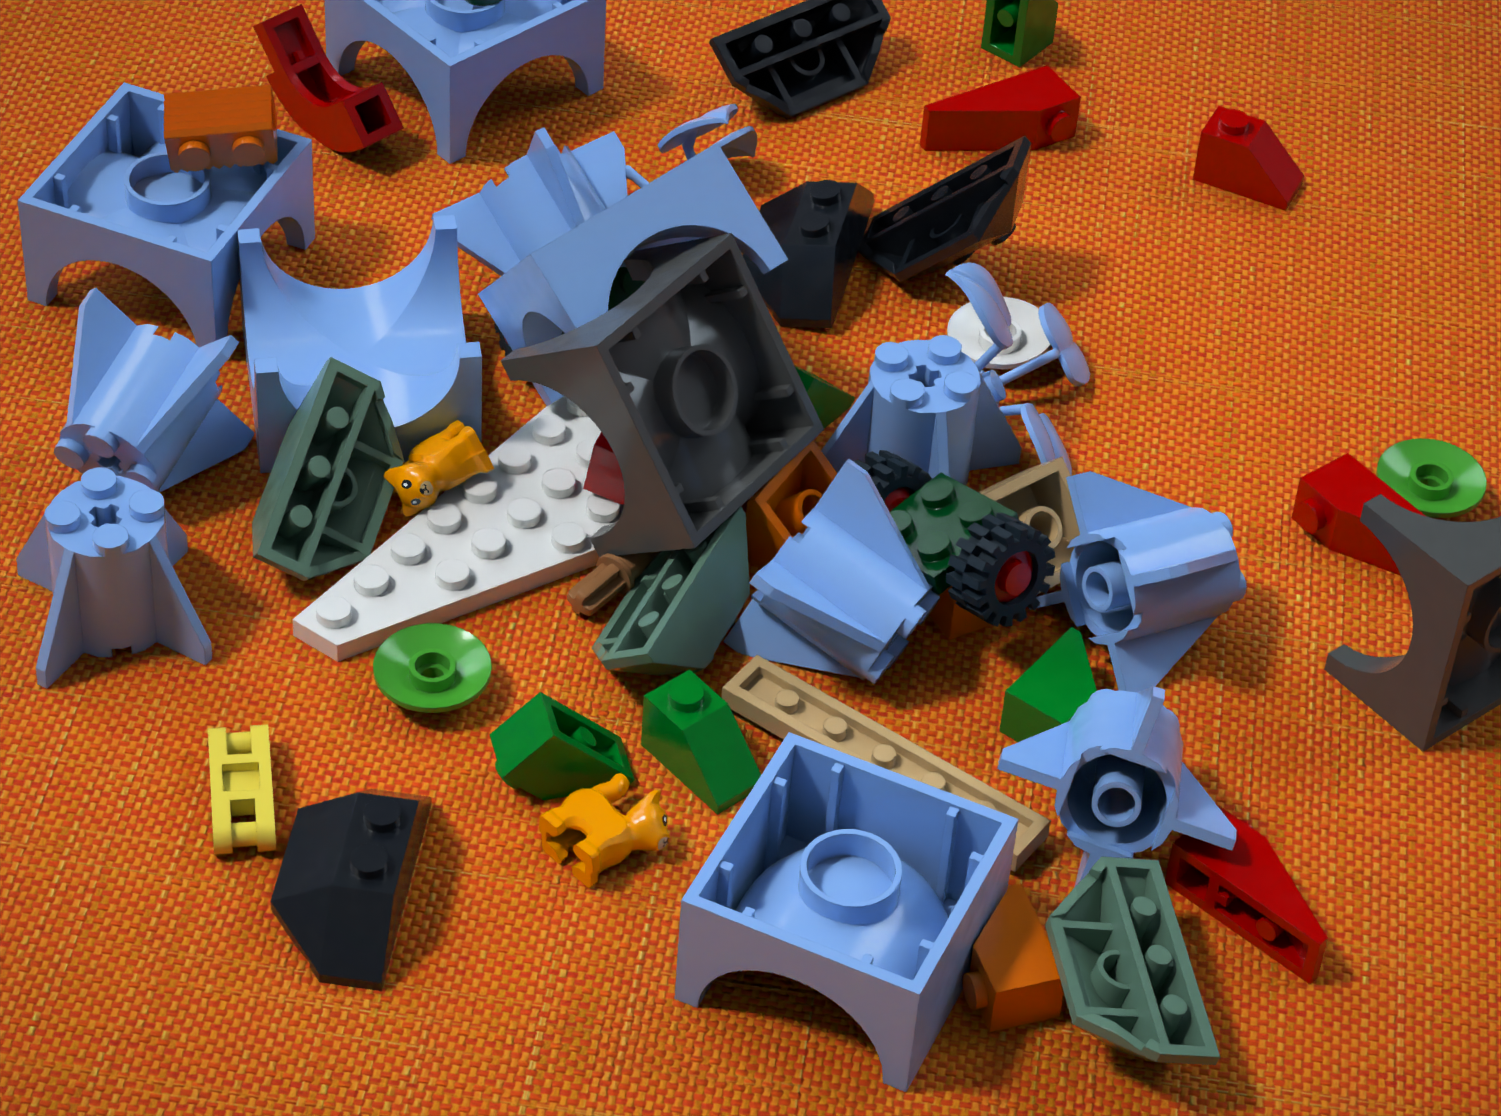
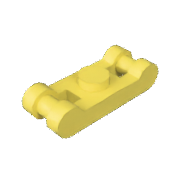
M268 724L250 725V732L226 733V727L208 728L214 855L233 854V847L257 846L258 852L276 851ZM256 815V821L231 823V816Z

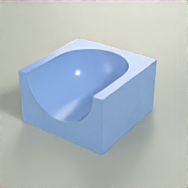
M788 732L681 900L674 999L698 1008L717 977L736 971H762L791 978L819 991L852 1016L868 1035L879 1055L882 1065L883 1083L907 1092L963 990V975L970 970L973 945L1007 891L1019 819Z

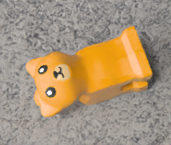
M456 420L445 430L417 444L410 451L409 460L403 463L402 466L388 469L384 473V478L394 486L393 493H398L402 501L403 514L405 516H412L421 509L432 506L436 502L440 491L454 488L473 475L480 472L488 473L495 468L475 430L470 426L465 427L463 422Z
M622 773L614 775L606 783L572 792L561 806L552 808L539 816V831L542 835L543 850L558 864H561L568 857V850L573 847L575 855L581 859L580 862L572 867L573 876L590 888L598 882V875L603 870L620 863L632 851H659L668 844L670 839L667 830L668 815L659 805V790L651 791L633 806L626 815L618 812L611 804L621 799L629 788L630 782Z

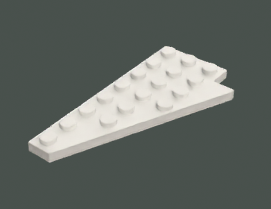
M565 396L546 406L488 455L495 469L488 473L480 472L458 486L446 490L437 498L432 506L422 510L292 619L293 636L339 662L379 647L388 637L404 628L425 623L441 624L596 566L599 556L590 537L601 527L617 522L624 505L583 489L593 447L601 433L600 429L584 411Z

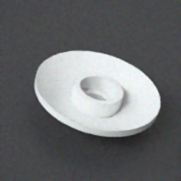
M1003 297L1011 315L1012 321L1009 329L1012 334L1013 344L1011 347L1003 349L985 368L1015 369L1049 351L1051 344L1041 326L1038 307L1023 300ZM971 302L961 306L953 313L948 322L947 336L957 339L962 345L961 351L968 355L975 363L994 342L980 321Z

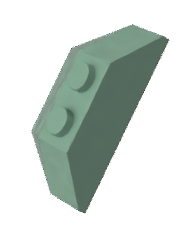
M332 357L326 361L288 425L252 521L254 558L298 579L307 581L358 564L371 554L394 490V486L384 478V473L390 468L402 466L404 462L393 421L383 401L385 394L381 381Z
M739 507L696 548L660 551L642 574L635 579L634 587L626 593L592 646L593 652L607 670L661 676L686 672L689 669L696 673L705 669L712 662L716 649L727 631L735 624L738 613L750 595L746 514L742 507Z
M1101 856L1089 873L1049 916L1045 924L1072 1024L1119 1052L1150 1061L1216 1065L1220 1059V1054L1159 860Z

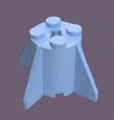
M545 127L535 131L527 155L504 168L509 178L497 187L493 180L490 179L479 193L433 213L431 219L433 220V216L455 215L458 247L502 276L534 251L627 196L625 148L613 131L572 151L568 146L564 145L562 153H560Z
M97 288L91 289L79 306L67 422L61 430L60 440L54 448L55 456L63 464L77 469L82 474L89 469L104 467L111 469L116 476L136 480L160 493L245 450L255 433L217 399L222 392V385L217 387L215 383L220 375L219 369L230 358L239 341L232 335L199 347L187 337L176 332L170 340L162 336L153 335L159 326L150 324L136 325Z
M939 335L931 340H911L900 343L885 342L879 345L875 350L874 361L870 367L867 386L821 451L837 473L848 459L853 462L858 459L865 463V454L873 451L879 455L880 450H885L922 468L932 479L939 473H943L967 485L970 470L1019 464L1021 446L977 366L968 355L961 351V343L953 337Z
M848 459L816 506L801 521L807 526L804 533L798 532L793 538L789 536L773 560L755 573L749 583L757 591L751 595L752 600L723 642L736 652L750 657L759 655L768 661L859 677L863 681L867 679L875 684L886 669H890L909 643L907 638L918 624L921 625L939 601L940 596L931 590L933 586L926 581L869 473Z
M96 467L84 472L81 476V481L74 482L62 490L45 509L43 517L16 558L19 576L53 592L36 664L38 685L47 689L83 653L97 657H113L112 649H123L131 646L132 654L145 651L156 642L203 665H206L212 659L211 641L172 567L188 552L187 534L165 509L164 498L158 491L152 490L136 480L116 476L111 469Z
M1092 471L1068 476L1066 480L1080 535L1072 539L1067 548L1074 547L1071 553L1070 562L1061 564V590L1036 596V599L1040 602L1037 608L1064 602L1074 624L1077 627L1086 625L1096 635L1088 639L1096 644L1108 646L1118 690L1138 693L1156 686L1219 615L1228 611L1233 602L1239 601L1244 597L1247 586L1245 577L1239 568V560L1232 540L1233 527L1229 518L1222 512L1210 513L1204 508L1190 507Z
M1152 686L1138 693L1123 690L1114 691L1111 689L1098 690L1090 696L1086 703L1078 707L1070 721L1005 747L1001 752L997 766L998 770L1057 790L1054 805L1057 817L1060 816L1061 823L1067 829L1069 839L1075 846L1083 850L1075 886L1089 873L1101 856L1133 858V854L1136 852L1144 851L1151 846L1152 850L1163 844L1172 830L1231 851L1234 847L1237 830L1182 762L1183 741L1180 733V723L1174 712L1166 709L1163 705L1165 700L1164 689Z

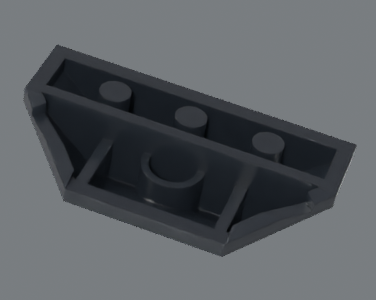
M806 0L714 37L709 41V44L732 86L788 120L864 88L869 83L883 36L887 31L891 17L882 0Z
M1023 136L873 216L867 223L858 252L867 260L902 282L933 273L950 263L959 265L966 261L977 249L989 243L992 245L1002 243L1010 237L1016 228L1015 221L1024 199L1031 142L1026 136Z
M833 180L807 181L761 205L759 212L788 260L763 275L748 256L743 254V258L766 307L772 311L773 317L781 327H833L875 202L874 193L860 184L836 182Z
M369 789L298 808L270 902L272 912L294 945L309 961L310 969L319 982L382 991L429 817L432 797Z

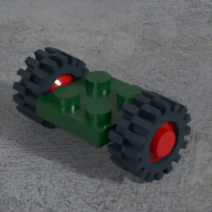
M880 450L879 455L873 451L865 454V463L858 459L854 461L869 473L926 581L933 586L931 590L934 593L940 595L947 588L953 586L948 590V593L952 599L956 600L955 604L997 627L999 624L1004 627L1012 626L1013 619L1019 622L1027 618L1026 607L1035 611L1040 605L1036 596L1039 591L1047 594L1050 584L1044 582L1045 576H1054L1055 566L1048 561L1055 558V551L1048 546L1051 543L1050 539L1042 534L1041 531L1020 521L1017 512L943 473H939L932 479L922 468L885 450Z

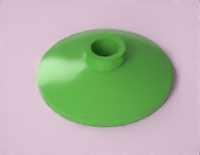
M1409 439L1390 446L1381 455L1376 470L1377 477L1425 516L1433 518H1450L1470 512L1482 501L1487 486L1485 472L1474 457L1455 445L1434 439Z
M440 623L418 624L397 631L380 645L373 662L374 680L383 695L403 708L424 713L452 711L473 702L486 689L492 672L490 654L485 645L476 636L459 627Z

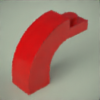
M302 4L253 26L274 70L273 73L266 76L273 91L293 120L325 147L338 152H354L404 128L383 82L366 88H360L346 81L335 70L328 60Z

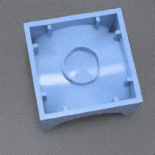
M325 0L326 56L335 70L341 76L353 71L357 54L366 41L372 42L390 53L402 65L418 88L432 120L436 136L437 154L449 164L466 156V146L471 127L490 93L511 72L531 60L549 55L564 56L573 71L575 87L587 96L603 89L606 0H502L486 6L472 5L465 0Z
M124 82L17 200L28 300L47 306L57 295V285L63 268L71 263L86 260L109 262L139 274L164 292L185 317L197 346L201 347L227 337L231 306L240 279L237 230L259 228L261 237L274 222L278 221L283 228L288 245L306 250L315 239L312 139L277 129L278 161L274 164L268 161L264 165L257 164L255 166L239 167L234 164L231 168L224 165L221 169L213 166L210 170L205 168L200 171L189 170L186 172L181 169L176 173L170 169L164 140V94Z
M717 142L534 251L478 293L513 351L514 349L532 346L558 337L562 334V331L564 333L572 331L608 312L610 291L616 273L620 267H626L624 260L636 250L732 233L740 251L757 265L763 275L787 261L788 258ZM532 382L546 406L563 397L562 394L549 387Z
M455 215L433 216L432 229L427 243L418 256L400 272L383 281L350 289L317 287L291 277L281 270L268 256L261 241L259 228L237 230L242 330L260 473H271L288 425L330 357L381 381L385 394L383 401L393 421L404 462L409 460L410 451L417 444L445 430L456 420L463 422L465 427L470 426L473 428L481 442L482 353L479 342L466 343L460 294Z

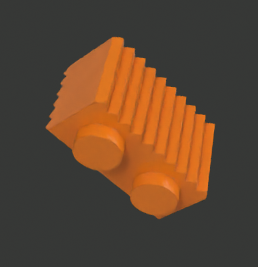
M260 85L164 94V140L170 169L177 173L181 169L188 172L189 170L200 171L205 168L210 170L213 166L221 169L224 165L231 168L234 164L242 167L255 166L257 164L264 165L267 161L274 164L278 161L277 115L272 86Z

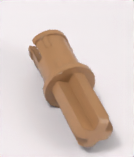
M659 552L618 556L609 553L602 555L596 562V568L569 590L567 600L572 605V610L579 616L584 614L592 616L618 593L626 594L634 587V580L642 574Z

